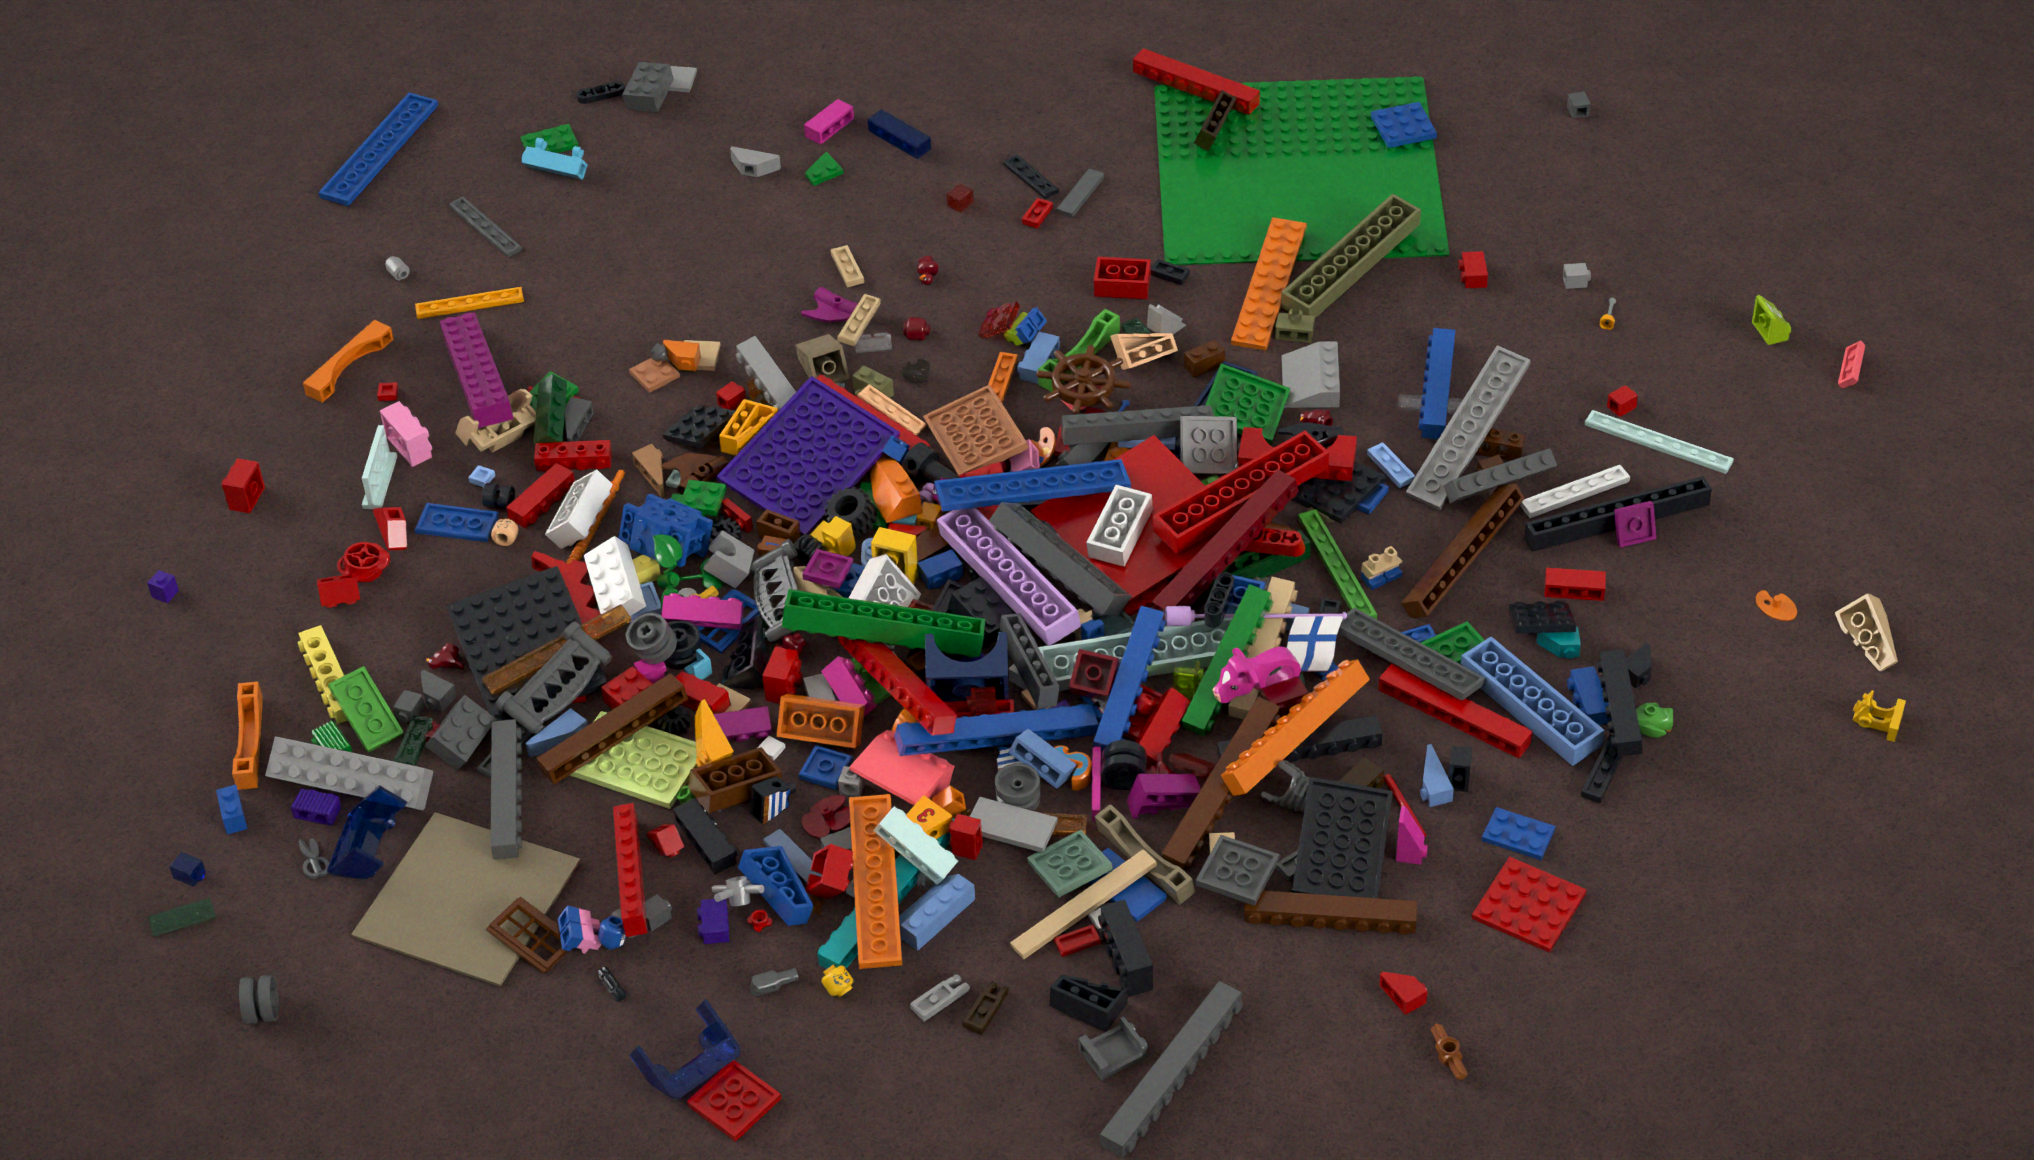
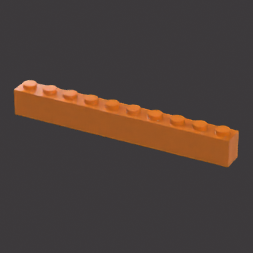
M1358 659L1341 662L1338 665L1339 668L1329 673L1324 682L1317 684L1312 693L1302 697L1300 704L1290 708L1288 715L1278 719L1276 726L1264 732L1265 736L1254 741L1249 750L1242 752L1237 761L1230 763L1226 767V771L1221 777L1233 796L1246 794L1280 761L1289 755L1370 680Z

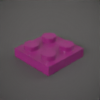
M1648 501L1614 509L1617 544L1620 548L1656 539L1654 503Z
M816 549L802 574L803 580L839 589L853 565V558Z

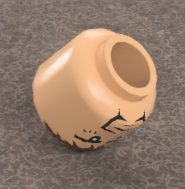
M502 518L495 523L491 536L496 544L509 546L515 541L519 529L513 520Z

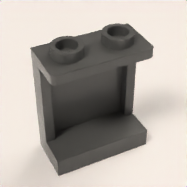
M1124 1016L1119 1018L1120 1024L1117 1027L1091 1040L1087 1035L1078 1038L1080 1053L1102 1081L1147 1058L1148 1045L1143 1037H1139L1133 1023L1128 1022Z

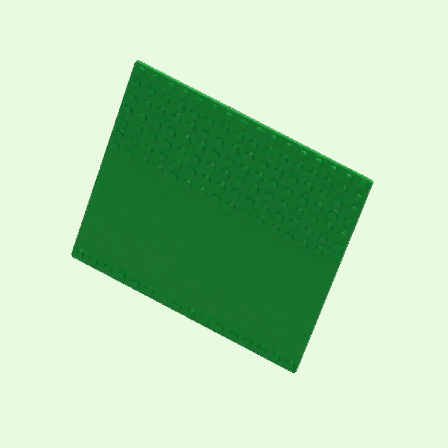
M1423 77L1241 83L1260 90V104L1250 115L1231 108L1209 151L1200 148L1194 144V141L1215 102L1169 85L1154 87L1164 256L1166 262L1176 265L1257 263L1272 217L1307 223V229L1296 261H1317L1392 194L1421 209L1420 225L1383 258L1439 257L1449 255L1433 139L1387 148L1371 119V111L1420 102L1429 118Z

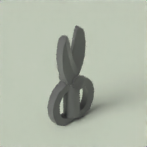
M312 838L309 840V849L306 843L299 839V849L303 856L307 858L303 863L304 875L311 879L326 876L330 872L331 866L326 858L319 856V848L316 841ZM319 862L326 866L324 871H322ZM311 865L314 873H310L307 867Z

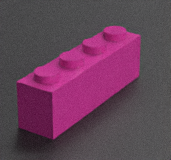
M672 593L669 596L664 595L662 617L667 623L683 620L689 621L695 626L741 630L744 606L743 602L736 598L720 600L718 597H708V599H704L697 595L681 597L679 594Z

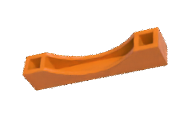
M377 320L372 321L303 382L305 394L323 403L334 393L337 378L350 363L363 355L382 350L394 340L391 327Z
M256 681L238 683L239 739L232 770L238 790L258 788L263 696L259 682Z

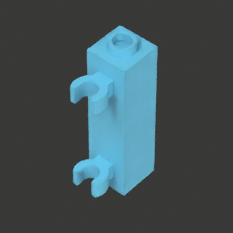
M538 137L535 142V148L526 146V150L522 154V163L526 167L580 180L584 178L588 165L581 159L584 154V150H581V147H573L572 157L545 151L547 142Z

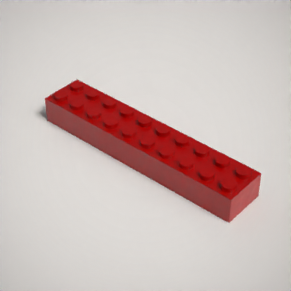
M1303 431L1154 514L1153 532L1178 554L1219 531L1277 470L1295 478L1298 486L1328 469L1330 452L1307 431Z

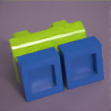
M1037 307L1033 308L1028 314L1022 312L1004 333V337L1008 342H1014L1016 346L1028 343L1045 325L1047 320Z

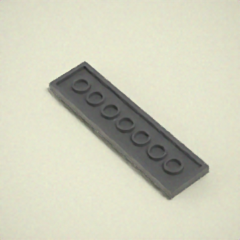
M1356 608L1346 613V619H1342L1338 630L1339 635L1383 657L1388 662L1394 663L1405 671L1418 676L1420 679L1431 683L1457 699L1464 700L1485 684V677Z

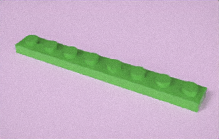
M1317 510L1298 514L1300 524L1349 609L1356 608L1377 619L1376 611Z

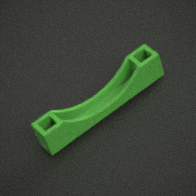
M1104 309L1094 318L1080 342L1065 356L1086 354L1089 345L1094 346L1093 355H1095L1112 340L1111 335L1120 333V316ZM1057 358L1048 359L1038 368V371L1053 372L1055 366L1060 361ZM1069 370L1065 372V374H1072ZM1038 378L1039 386L1051 392L1054 391L1052 379Z

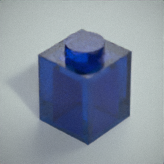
M183 852L169 866L173 879L193 887L198 881L203 880L206 873L201 859Z

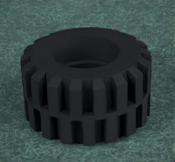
M846 487L845 490H838V493L831 496L832 499L828 500L827 506H825L827 521L830 523L837 516L851 523L854 537L859 538L863 533L865 535L868 533V529H872V524L877 520L875 518L877 516L876 508L870 497L863 489H857V487H852L851 489Z

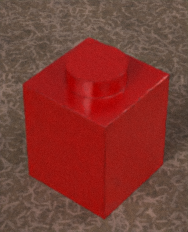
M732 381L716 392L717 404L724 409L735 410L743 399H746V391L742 386Z
M1624 385L1608 394L1607 407L1621 417L1636 408L1638 395Z

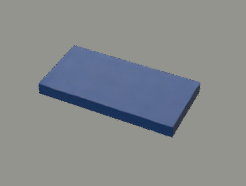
M426 503L415 527V533L488 542L492 529L499 518V512Z
M1110 848L1102 852L1112 863L1113 869L1111 871L1126 862ZM1111 871L1091 880L1088 883L1090 885H1093L1101 878L1109 874ZM1142 876L1109 900L1112 903L1125 900L1134 921L1138 922L1167 899V894Z

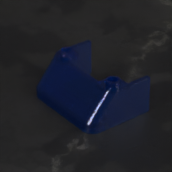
M379 785L357 804L347 817L327 872L340 877L365 880L369 877L372 878L384 864L383 861L374 857L382 835L387 829L391 830L396 823V813L407 804V801Z
M707 999L703 1000L696 1008V1011L708 1026L699 1035V1043L704 1052L672 1074L663 1065H653L640 1045L629 1055L646 1080L671 1099L682 1098L734 1061L740 1054V1045Z

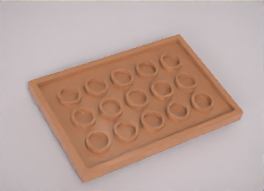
M990 384L923 416L958 476L993 463L1003 462L1029 448L1023 435Z

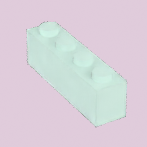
M893 807L873 830L936 885L945 878L958 862L950 851L942 848L935 838L928 836L919 824L913 823L902 810Z

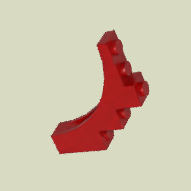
M535 551L531 556L532 568L541 572L558 566L584 629L594 639L604 625L600 611L593 608L597 600L593 587L587 585L590 576L586 563L573 559L570 564H567L562 560H557L549 557L547 554Z

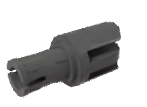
M795 968L779 973L770 970L754 975L750 985V992L754 996H760L779 991L781 985L797 982L798 973Z

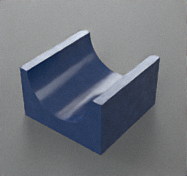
M999 632L998 640L993 650L985 657L972 662H959L946 657L936 646L934 634H925L926 685L943 702L1009 700L1007 632Z

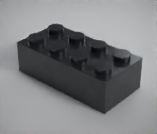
M1121 900L1101 906V915L1098 916L1101 928L1098 929L1101 941H1105L1107 944L1105 945L1107 956L1113 958L1112 967L1114 973H1119L1120 987H1129L1128 997L1153 990V964L1126 901Z

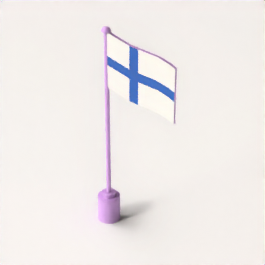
M1166 606L1165 609L1166 626H1190L1191 622L1195 621V618H1204V614H1195L1190 606ZM1345 612L1343 614H1265L1264 618H1295L1289 633L1287 648L1298 660L1301 672H1327L1334 657L1339 627L1342 619L1347 618ZM1225 614L1224 618H1233L1234 614Z

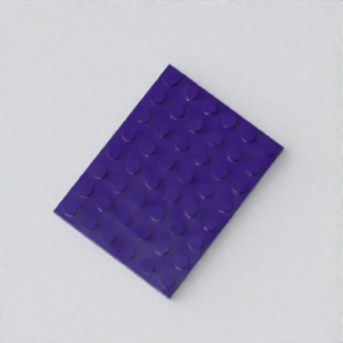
M811 376L717 475V481L726 484L728 488L763 511L768 509L798 520L801 536L804 534L809 535L825 518V506H827V501L832 499L831 496L837 494V491L840 489L845 490L846 487L850 489L854 487L884 454L882 451L891 435L899 438L900 432Z

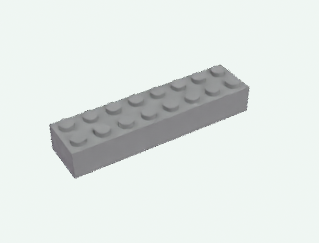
M275 736L265 776L423 811L434 771Z

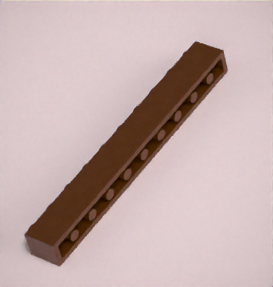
M1516 483L1500 485L1495 489L1401 602L1409 617H1427L1525 499Z
M1258 696L1163 850V859L1179 866L1184 872L1187 867H1192L1195 861V854L1197 851L1201 852L1205 844L1204 839L1207 835L1209 836V833L1213 832L1215 821L1222 818L1225 811L1223 808L1226 804L1229 805L1234 797L1221 775L1226 771V767L1230 763L1239 759V755L1252 747L1251 744L1254 741L1265 736L1264 732L1277 725V720L1281 718V715H1279L1280 706Z

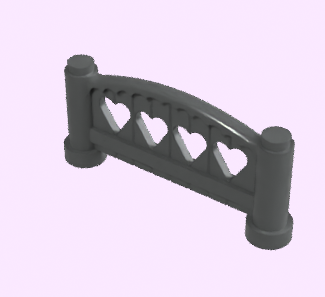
M790 539L783 541L782 545L752 561L749 570L750 575H754L755 602L761 617L769 627L765 635L770 642H775L794 632L782 627L783 617L781 620L776 621L777 616H775L777 611L784 610L788 589L798 590L789 560L798 556V553ZM767 571H776L769 581H765L766 577L764 574ZM780 584L774 593L769 595L770 590L767 589L768 586ZM775 597H784L782 601L775 608H773L774 604L771 602L772 599Z
M575 621L563 632L562 637L567 642L515 696L508 691L504 692L495 703V707L499 711H505L533 735L538 734L545 728L543 726L545 721L564 710L580 695L591 680L599 664L605 666L612 659L610 652L581 630L582 626ZM572 656L587 658L589 663L584 665L583 670L578 671L575 669ZM558 670L573 672L576 677L570 679L569 684L564 685L561 682ZM545 684L560 686L562 691L557 693L556 698L550 699ZM531 698L546 700L549 705L543 707L541 713H536Z

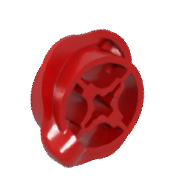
M355 543L349 546L344 556L339 559L337 570L342 575L356 573L357 582H371L377 579L383 569L389 565L390 553L376 543Z

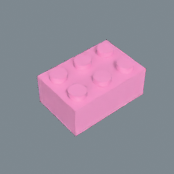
M398 401L380 410L386 437L412 467L432 458V446L428 441V430L420 425L417 417L411 415L407 406L404 407Z

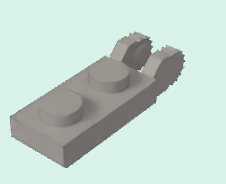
M953 975V977L942 981L911 1002L910 1008L925 1022L967 993L970 986L965 982L952 989L961 982L959 975Z

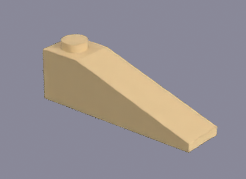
M1867 593L1835 612L1845 634L1850 633L1855 639L1853 643L1865 650V656L1879 671H1883L1898 662L1887 615L1880 598Z

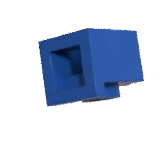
M891 435L882 452L903 463L905 456L910 451V445Z

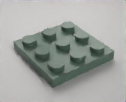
M1082 830L1046 847L1043 853L1037 852L1027 857L1028 864L1058 898L1113 869L1112 863Z

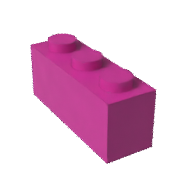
M837 99L804 124L805 137L821 145L854 119L853 106Z
M838 656L821 672L839 701L865 705V717L877 707L874 701L875 697L865 687V681L862 676L856 673L854 663L848 658L845 659Z

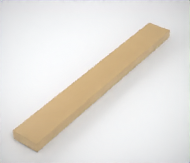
M1141 850L1010 942L1011 947L1023 959H1026L1053 940V938L1157 866L1156 861L1145 850Z

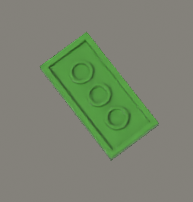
M364 666L328 684V688L367 753L404 734Z

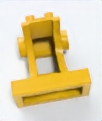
M1873 690L1869 694L1864 693V699L1862 701L1858 700L1853 708L1855 712L1853 721L1864 728L1869 727L1888 732L1886 740L1895 742L1906 700L1898 699L1896 706L1886 709L1877 706L1876 701L1872 698ZM1873 716L1883 718L1884 720L1876 719Z

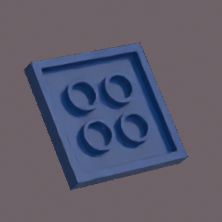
M1420 102L1371 111V119L1387 148L1437 138V132Z

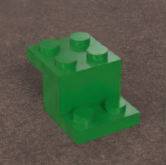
M688 480L684 494H672L671 499L701 511V516H717L726 492V484Z

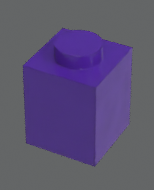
M160 570L147 582L151 597L168 603L179 591L175 576Z

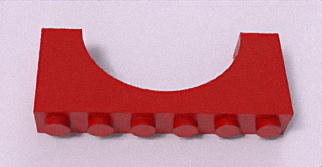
M1243 428L1238 454V467L1273 449L1264 439L1262 428ZM1338 435L1334 444L1326 449L1330 452L1328 469L1312 478L1352 481L1357 437Z

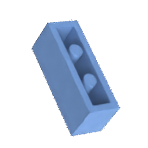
M1038 332L1036 338H1033L1031 341V347L1029 350H1026L1023 361L1018 364L1017 371L1020 374L1021 380L1038 384L1036 372L1048 359L1055 358L1054 352L1060 349L1059 336Z
M1029 729L1016 737L1008 752L1023 764L1034 768L1040 777L1055 788L1065 783L1076 767L1074 762Z

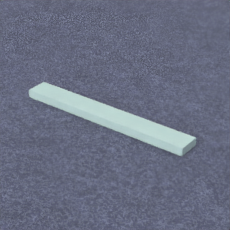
M1594 410L1591 411L1585 421V426L1724 474L1728 472L1734 458Z

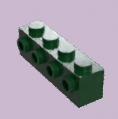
M554 374L539 382L534 445L535 443L563 441L567 381Z

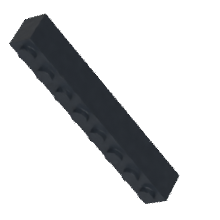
M1377 716L1321 724L1283 760L1296 762L1300 759H1315L1323 755L1333 756L1341 752H1355L1358 749H1374L1382 746L1383 733ZM1231 740L1217 742L1218 759L1221 758Z

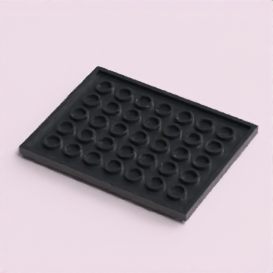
M558 566L446 605L488 713L496 718V721L513 720L505 711L501 712L495 707L496 701L506 691L515 696L567 642L562 635L572 622H577L582 626L581 630L586 633ZM572 656L575 669L578 671L583 670L584 665L589 663L587 658ZM600 664L578 697L598 691L607 683ZM558 670L561 682L564 685L569 684L570 679L576 677L573 672ZM545 684L550 699L556 698L557 693L562 691L560 686ZM531 698L536 713L549 705L546 700Z

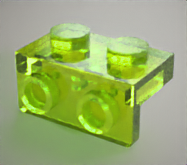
M1196 661L1195 669L1174 668V689L1188 700L1193 699L1201 683L1200 681L1203 679L1204 669H1201V661Z

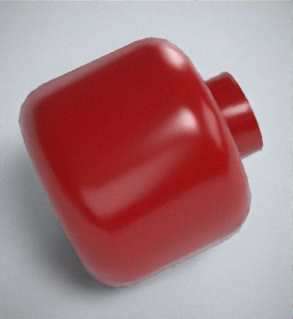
M1141 693L1134 702L1137 705L1136 712L1140 715H1150L1157 704L1156 700L1149 694Z

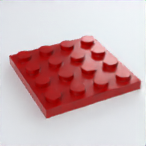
M1509 856L1473 912L1472 919L1550 953L1586 895L1587 889Z

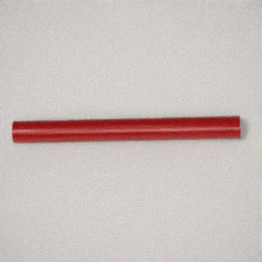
M1390 774L1385 775L1383 779L1390 791H1393L1392 794L1400 808L1401 806L1407 808L1426 837L1425 831Z

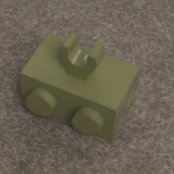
M1292 309L1289 310V314L1278 313L1275 340L1312 343L1315 316L1303 315L1302 310L1299 311V315L1293 314Z
M864 365L852 376L855 396L869 384L889 398L894 395L893 380Z

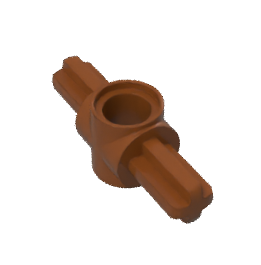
M1435 1024L1430 1031L1437 1042L1435 1048L1439 1053L1438 1058L1442 1064L1450 1067L1456 1079L1463 1080L1468 1073L1461 1061L1463 1056L1459 1051V1042L1455 1038L1448 1037L1442 1025Z

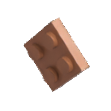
M650 358L629 369L630 374L649 393L680 377V373L667 360L655 361Z

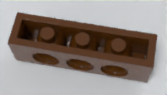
M1491 428L1475 454L1488 457L1499 455L1501 459L1509 461L1521 458L1524 451L1525 434Z

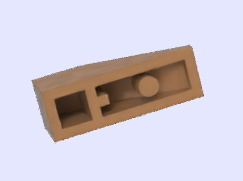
M650 444L632 452L635 467L661 497L665 496L663 469L661 468L663 454L660 449H656L653 444Z

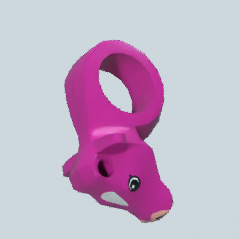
M1285 647L1269 649L1251 659L1245 657L1239 648L1232 649L1233 657L1221 669L1220 680L1212 691L1219 702L1228 703L1235 697L1250 693L1253 688L1261 691L1263 687L1299 676L1301 672L1300 664L1293 653ZM1283 666L1278 672L1268 676L1274 669Z

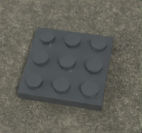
M1220 835L1196 879V886L1255 906L1279 861V854Z

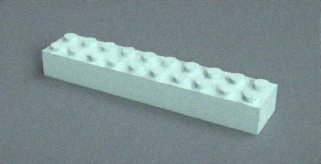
M1224 618L1222 624L1216 628L1206 626L1204 621L1191 622L1190 626L1165 627L1163 632H1159L1160 642L1158 648L1153 649L1152 653L1155 656L1152 665L1147 667V671H1149L1148 677L1209 667L1232 618ZM1131 632L1038 648L1059 685V691L1069 690L1079 649L1117 657L1121 664Z

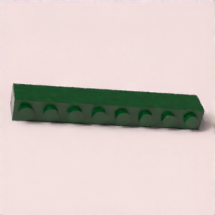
M1298 530L1296 532L1301 534L1305 545V552L1301 556L1292 557L1248 552L1236 557L1234 562L1228 565L1222 573L1226 572L1258 581L1310 558L1311 542L1301 530ZM1215 580L1197 598L1196 602L1190 605L1191 610L1207 602Z

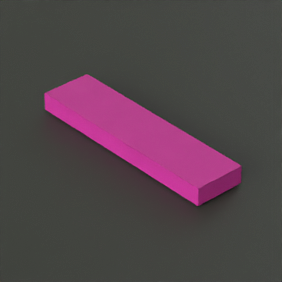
M1101 747L1093 748L1092 821L1096 822L1095 816L1101 809Z

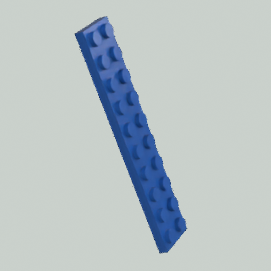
M409 92L318 192L319 198L349 206L437 108L438 101Z
M1122 459L934 481V488L942 512L1000 505L1001 502L1019 503L1112 492L1115 485L1131 489V482Z

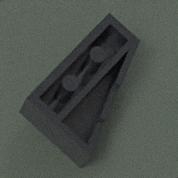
M1061 974L1050 987L1049 1006L1106 1032L1126 1007L1129 987L1108 986L1109 983L1102 982L1101 985L1088 983V979Z

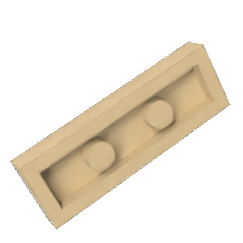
M848 245L831 249V256L846 286L851 287L863 284L864 277Z

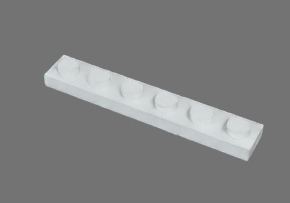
M1617 465L1524 499L1520 506L1528 517L1532 518L1628 483L1630 476L1621 465Z

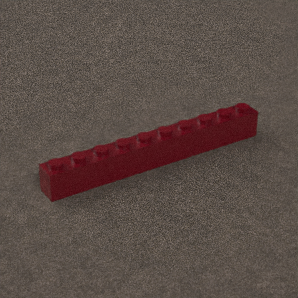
M1277 470L1152 601L1154 609L1164 612L1163 618L1165 619L1166 606H1190L1194 604L1217 576L1234 562L1235 558L1247 548L1248 544L1260 534L1261 530L1270 524L1278 512L1282 511L1285 505L1297 495L1299 490L1296 479Z

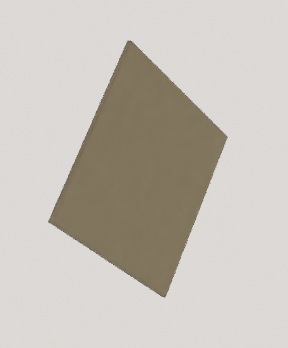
M435 812L351 935L353 938L501 987L520 956L487 932L486 928L520 896L547 915L581 860L580 858L523 840L522 848L519 849V857L494 860L491 850V830ZM519 909L511 915L513 919L523 926L531 919ZM508 919L500 926L512 936L520 930L519 927ZM533 922L527 929L535 934L540 925ZM523 932L516 939L527 946L532 937Z

